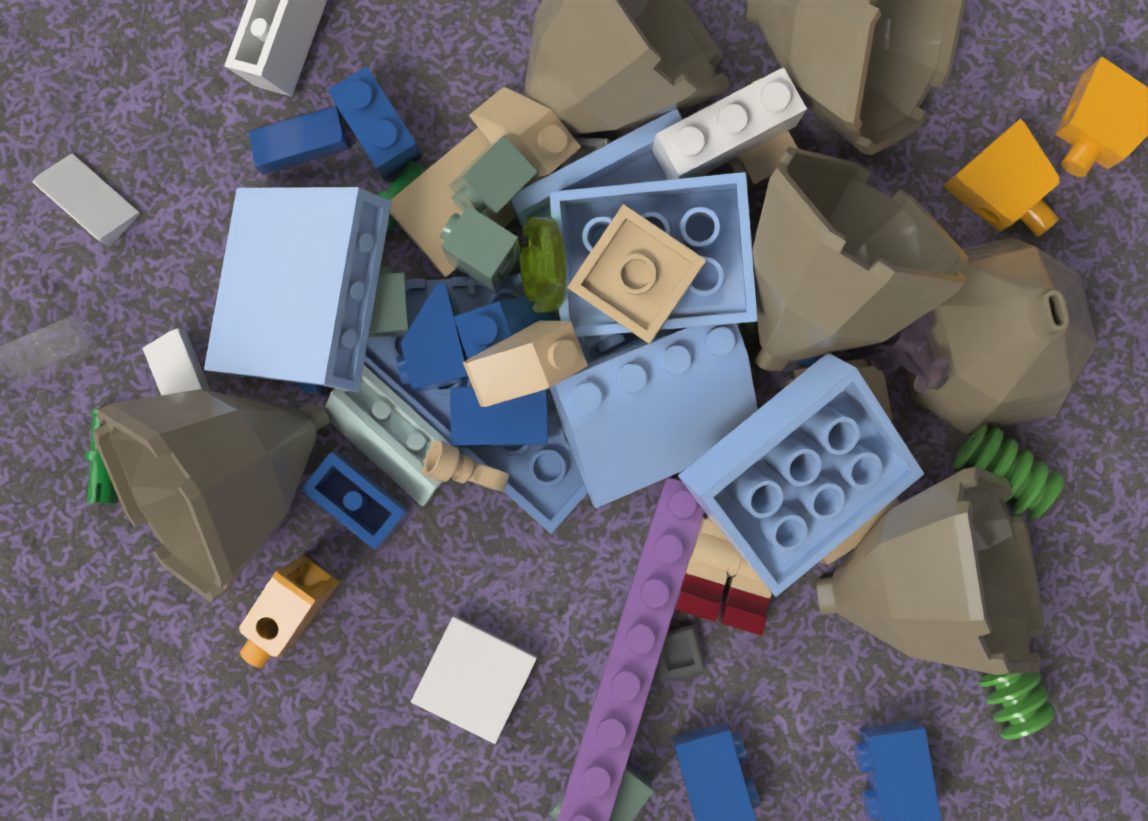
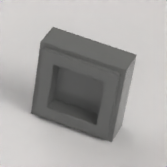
M693 624L667 631L657 663V671L661 683L706 671Z

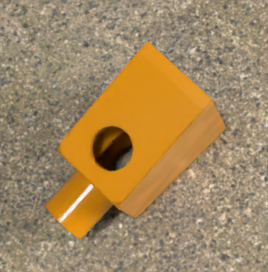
M1100 57L1081 75L1055 133L1058 137L1072 145L1061 162L1062 167L1076 177H1085L1095 162L1108 170L1129 156L1148 136V87L1104 57Z
M1021 118L943 185L951 194L999 232L1015 223L1018 219H1021L1035 236L1039 237L1060 219L1042 200L1060 183V177Z
M304 555L277 570L239 627L241 634L248 638V641L240 651L241 657L252 666L263 668L271 656L278 658L297 642L340 581Z

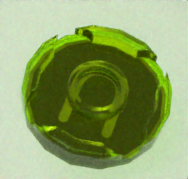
M534 216L526 221L522 231L523 236H530L529 247H522V253H520L523 289L529 302L536 301L532 307L536 313L555 312L561 307L566 290L567 269L564 243L559 226L552 216Z

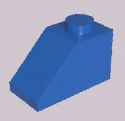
M446 283L438 284L434 287L401 341L403 355L396 357L402 383H410L411 389L417 393L460 383L462 379H469L463 362L467 359L453 317L456 314L451 293Z
M544 294L502 300L453 316L468 359L540 320L555 321L551 307L547 304Z

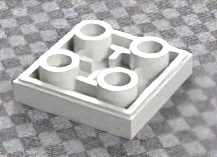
M454 615L411 703L496 744L535 664L537 656Z

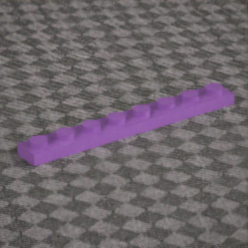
M670 477L664 480L556 821H609L704 514L703 508L682 481Z

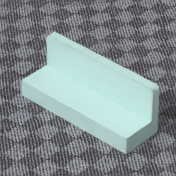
M364 364L359 392L335 388L330 393L324 409L330 423L418 504L424 506L443 483L421 473L424 467L423 460L427 456L426 452L431 447V441L441 440L449 442Z

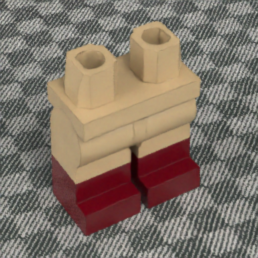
M707 515L706 518H702L674 609L714 622L718 619L721 624L763 636L767 622L766 613L772 593ZM729 576L722 602L720 603L727 577Z

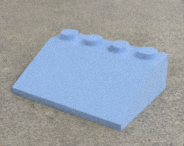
M746 172L549 192L551 218L557 224L565 253L566 277L563 299L559 305L560 321H571L577 337L631 332L567 288L623 204L707 261L660 330L757 322Z
M737 323L660 330L651 344L639 338L586 360L588 365L586 368L548 388L595 508L684 471L758 410L748 353Z
M826 353L680 473L678 477L770 592L777 597L922 477L924 472L858 369L832 354Z

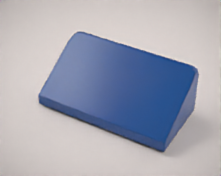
M336 106L249 131L253 160L256 169L262 175L349 150Z

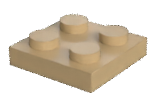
M623 204L567 288L648 344H651L707 261Z

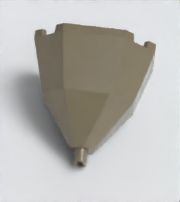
M542 0L535 13L523 96L552 109L571 135L641 127L672 110L677 109L680 112L717 97L729 89L730 84L725 74L715 75L714 66L722 59L720 49L686 0Z
M748 0L746 19L750 23L759 25V29L780 67L785 68L805 106L860 152L872 156L921 128L927 113L919 107L931 86L943 88L951 75L966 0Z
M788 147L770 177L752 250L757 323L760 345L762 346L754 361L764 370L783 371L790 361L884 342L959 292L966 281V276L961 272L967 265L969 256L913 196L899 189L892 197H889L866 183L871 171L857 162Z
M1013 237L963 248L962 250L969 257L967 265L961 272L966 276V281L959 292L895 334L911 401L924 409H929L966 435L976 432L983 425H987V429L1003 427L1058 414L1089 363L1097 346L1080 274L1037 247Z
M198 389L109 404L98 410L97 418L104 425L94 430L93 439L124 513L134 527L147 523L162 545L153 554L162 567L212 603L226 592L281 525L289 512L316 441V431L328 425L330 420L322 408L312 403L297 409L292 406Z
M977 467L963 469L888 510L834 571L833 576L817 579L818 604L822 615L839 613L844 620L909 657L994 675L1040 672L1041 659L1039 654L1029 653L1030 638L1044 634L1045 622L1028 526L1023 516L1010 517L1003 499L1012 496V489L1007 478Z

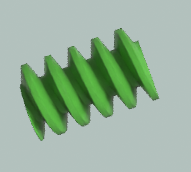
M983 425L964 443L952 467L958 470L969 463L972 465L971 468L977 467L1007 478L1012 489V496L1003 499L1004 503L1014 497L1017 499L1012 508L1014 515H1020L1029 508L1031 510L1029 518L1031 520L1037 519L1053 504L1064 486V478L1058 472L1048 473L1049 467L1044 461L1033 462L1034 455L1028 449L1018 451L1019 444L1015 439L1006 438L1003 440V431L999 427L987 429V425Z
M1040 672L1004 675L987 673L978 680L980 687L995 686L996 690L985 697L987 704H1002L1003 708L992 715L994 721L1010 722L1009 726L1000 731L1001 738L1011 740L1030 735L1048 725L1055 718V707L1052 703L1046 702L1049 693L1045 686L1038 684L1042 677Z

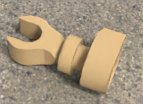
M441 440L431 441V447L427 450V456L423 460L422 474L441 482H447L452 476L454 481L462 484L470 481L492 490L505 491L510 474L475 463L472 456L466 454L459 455V448L451 446L450 443Z

